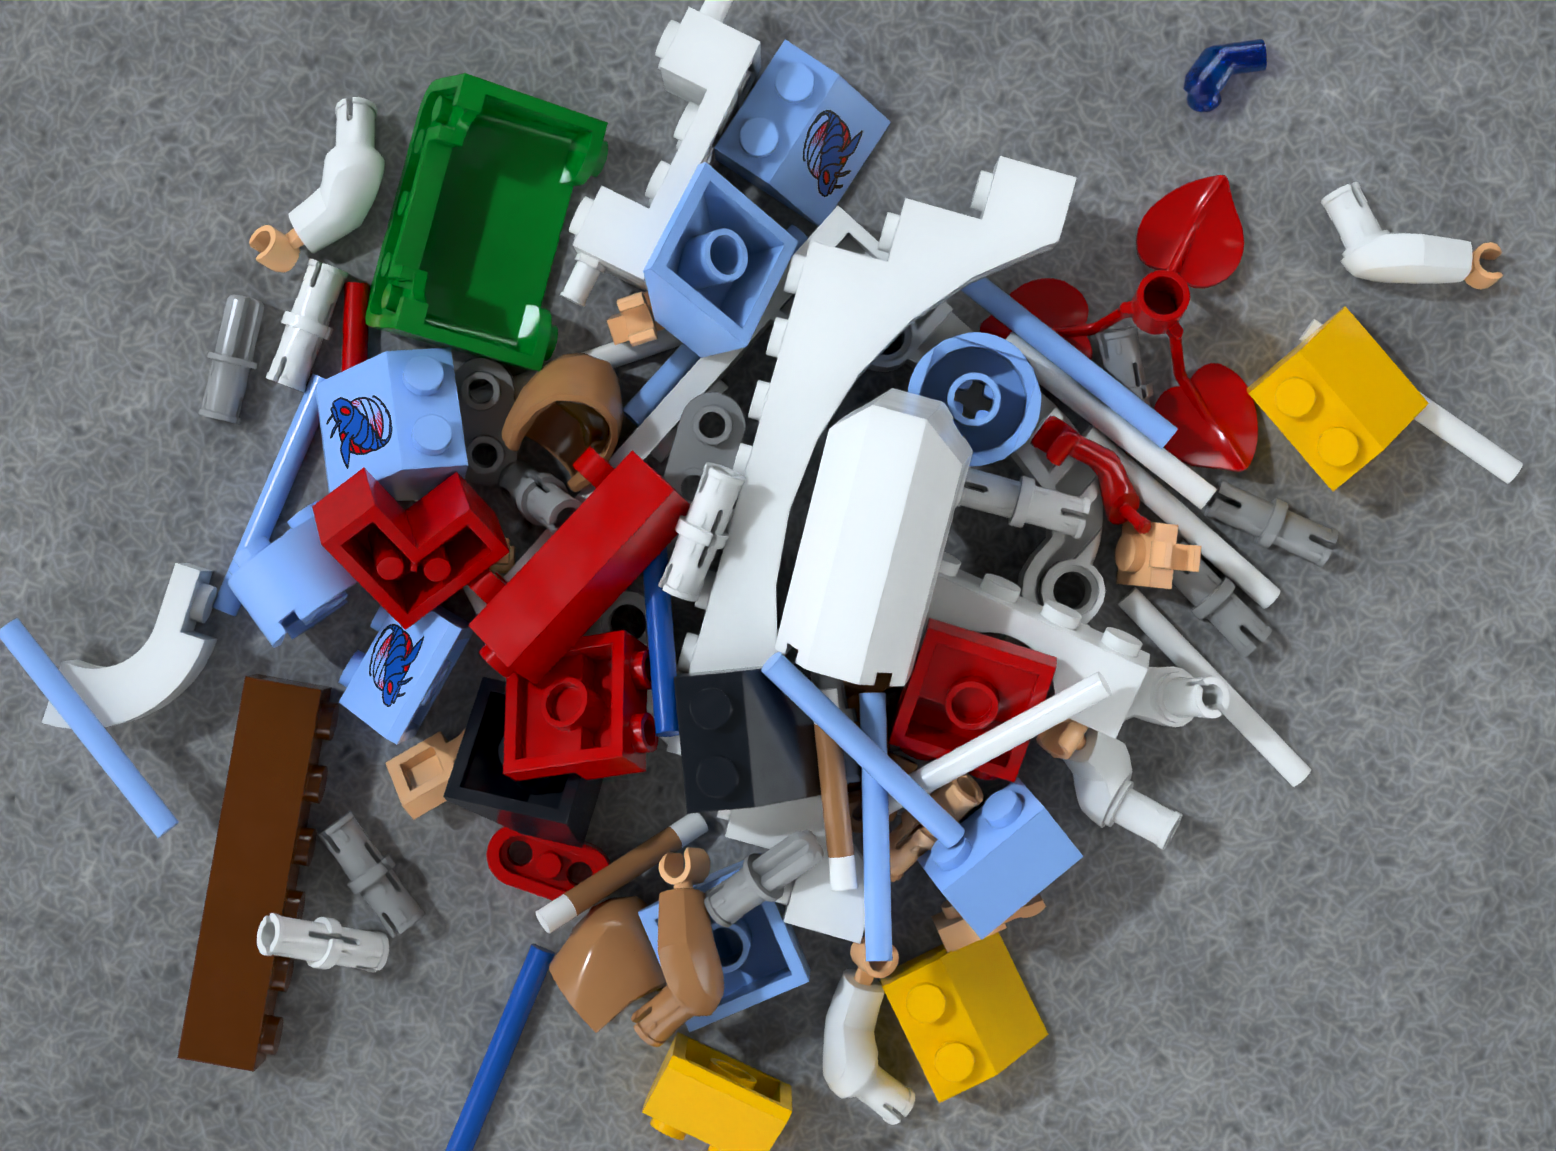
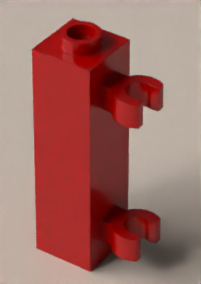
M589 446L572 466L596 488L592 494L509 582L498 572L494 573L488 568L467 584L487 603L486 607L468 626L485 643L479 650V654L503 677L508 679L513 672H516L537 685L677 536L678 533L675 527L680 516L687 515L691 504L633 450L614 468L605 458H602Z

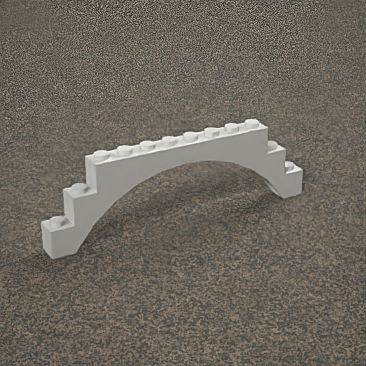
M1000 156L994 166L993 173L981 170L970 208L982 211L980 219L905 198L900 215L887 212L877 250L889 253L887 262L812 240L810 241L806 257L798 254L793 255L783 291L795 295L788 320L776 317L766 350V355L776 357L777 362L771 383L758 380L748 418L760 422L753 446L740 443L733 470L740 473L746 479L739 492L735 509L732 508L725 531L729 536L723 549L717 572L707 571L700 591L701 594L698 601H695L694 607L706 610L700 634L687 632L677 670L694 673L763 666L772 655L777 653L774 650L777 640L776 584L789 511L818 439L856 380L908 326L967 285L1054 248L1060 239L1077 177ZM679 735L670 737L667 752L681 755ZM821 795L754 808L718 811V818L729 821L725 837L767 849L773 848L795 831H811L816 836L817 842L824 852L821 862L784 887L783 896L775 902L786 905L783 913L785 923L855 943H861L865 929L863 856L853 843L858 888L846 891H831Z

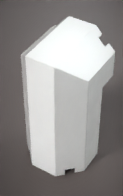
M892 388L871 402L844 416L829 428L774 650L781 652L784 656L792 646L798 649L795 663L802 668L858 685H874L877 672L892 673L889 686H905L910 678L954 511L960 503L973 450L965 436H961L954 424V418L945 402Z

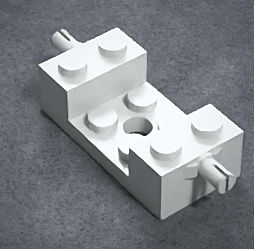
M705 0L700 11L688 7L681 24L671 20L664 30L655 56L661 58L658 69L661 70L665 91L689 102L674 132V138L678 139L676 145L678 151L671 165L661 160L650 179L645 192V196L650 198L648 202L650 208L602 185L595 200L587 196L583 198L569 227V232L575 234L573 247L577 252L575 257L577 263L563 292L560 293V296L585 307V303L600 273L604 274V272L645 292L648 291L643 272L697 166L707 162L713 167L716 160L714 147L744 103L761 68L760 41L723 24L733 0Z

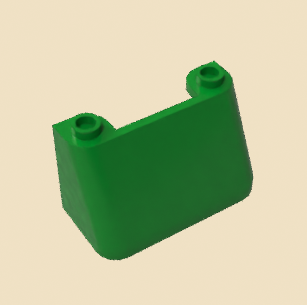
M467 73L439 78L431 82L417 114L371 284L365 316L366 324L372 328L444 348L451 347L452 350L530 371H540L543 361L546 362L551 358L558 339V327L552 324L550 311L542 308L541 305L574 186L583 185L590 176L597 177L601 173L608 155V142L604 140L608 122Z

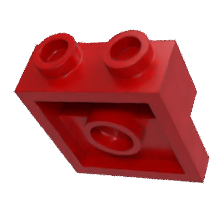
M929 618L917 652L912 674L903 687L892 719L888 744L900 747L905 754L915 759L931 761L935 758H940L1045 701L1057 668V657ZM1030 739L968 773L984 780L1001 778L1015 783Z
M625 630L583 636L537 685L516 672H513L508 679L506 678L503 774L515 781L569 773H576L584 779L590 780L646 772V753L654 752L657 749L659 737L655 736L654 717L647 712V690L652 689L648 647Z

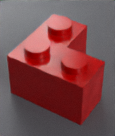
M363 467L312 506L321 545L405 630L510 552L496 513L458 472H455L408 509L404 510Z

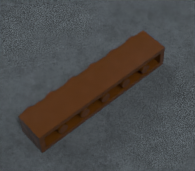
M260 674L245 676L177 1057L179 1059L254 1072L266 1060L267 1054L275 1055L277 1053L282 1036L283 1017L274 1016L278 991L286 993L289 988L293 974L294 958L261 954L257 947V932L263 918L266 915L270 916V913L302 920L306 895L304 891L296 890L300 865L309 867L315 850L317 831L314 828H308L307 824L311 802L320 804L326 788L328 768L324 765H318L322 740L331 741L333 739L338 721L339 704L329 702L332 687Z

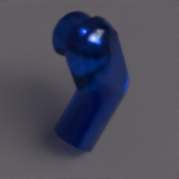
M1263 39L1213 45L1204 49L1184 78L1183 89L1188 93V106L1197 112L1213 111L1222 102L1220 91L1223 90L1232 75L1265 71L1267 67V53Z

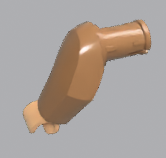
M687 847L684 851V858L681 853L669 852L659 862L658 869L661 877L665 882L674 884V889L659 893L658 955L667 985L653 999L635 1011L631 1017L632 1022L636 1023L633 1026L636 1033L644 1042L653 1047L663 1045L679 1027L693 1016L712 1015L724 995V975L713 937L710 915L704 904L706 896L702 891L693 889V885L704 882L710 872L709 856L701 848Z

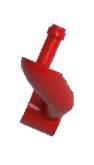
M1049 416L1034 435L1030 444L1046 453L1047 460L1054 465L1061 466L1068 455L1088 465L1098 477L1102 502L1108 521L1116 525L1129 521L1140 534L1148 533L1151 529V522L1137 512L1140 504L1139 496L1116 453L1080 435L1061 419Z

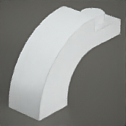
M175 563L153 632L144 646L131 658L108 667L90 664L81 660L61 662L59 671L104 727L137 720L158 711L181 695L203 670L213 652L217 638L196 632L194 628L197 621L205 623L213 609L212 606L216 599L217 588L209 585L213 573L212 570L191 563ZM49 701L42 723L71 729Z

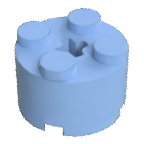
M968 332L952 336L936 344L920 359L912 373L908 386L909 393L945 402L954 418L953 422L961 436H965L973 450L969 466L993 464L1016 452L1031 436L1041 411L1040 386L1035 371L1028 359L1011 342L988 333ZM972 382H978L983 385L982 396L991 400V406L988 411L979 410L975 413L973 419H968L962 416L963 404L954 400L956 390L967 391Z
M319 501L308 505L296 513L287 522L291 528L273 543H270L266 536H262L245 546L233 557L236 565L229 570L232 576L227 584L273 648L282 644L286 633H288L291 639H294L348 602L345 599L348 596L346 590L358 583L321 545L312 508Z

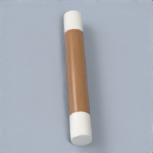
M837 688L819 689L839 708ZM814 722L831 891L852 890L858 888L844 751Z
M700 813L687 814L537 910V919L544 930L550 934L657 865L665 854L677 852L708 832V826Z

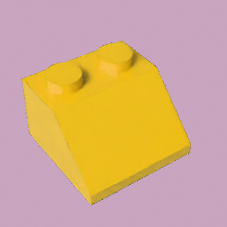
M1346 306L1246 389L1248 394L1332 491H1335L1385 450L1429 404Z
M999 932L953 952L952 950L947 952L942 944L897 966L889 976L880 978L882 988L939 1103L998 1075L1049 1035Z
M677 1032L645 1099L642 1113L652 1117L650 1125L659 1132L678 1140H684L686 1134L710 1144L707 1151H770L792 1113V1086Z

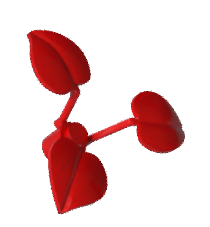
M1215 175L1198 179L1176 188L1157 201L1147 211L1137 230L1136 250L1139 259L1146 266L1157 271L1151 272L1143 278L1132 301L1121 303L1118 309L1098 321L1086 324L1089 313L1087 301L1080 291L1063 280L1054 278L1032 280L1015 289L1009 296L1090 360H1092V347L1087 336L1103 332L1125 318L1132 317L1136 326L1146 333L1153 335L1166 333L1170 341L1173 373L1179 386L1164 391L1156 401L1154 410L1176 426L1178 430L1163 448L1181 462L1190 466L1242 472L1250 466L1258 441L1256 408L1253 398L1246 390L1248 386L1232 369L1219 363H1209L1202 366L1189 379L1185 371L1182 346L1184 330L1179 324L1190 301L1188 286L1205 289L1227 280L1241 262L1244 251L1243 228L1232 199L1229 180L1225 175ZM990 315L981 323L979 330L981 333L996 335L1005 340L1012 332L993 315Z

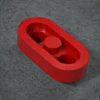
M505 826L501 827L492 836L486 853L489 869L499 881L552 901L578 885L569 877V868L572 864L576 862L586 863L590 866L592 875L611 864L606 853L592 843L584 841L583 847L580 848L523 835ZM524 841L530 845L532 858L528 863L518 864L511 859L509 848L513 842Z

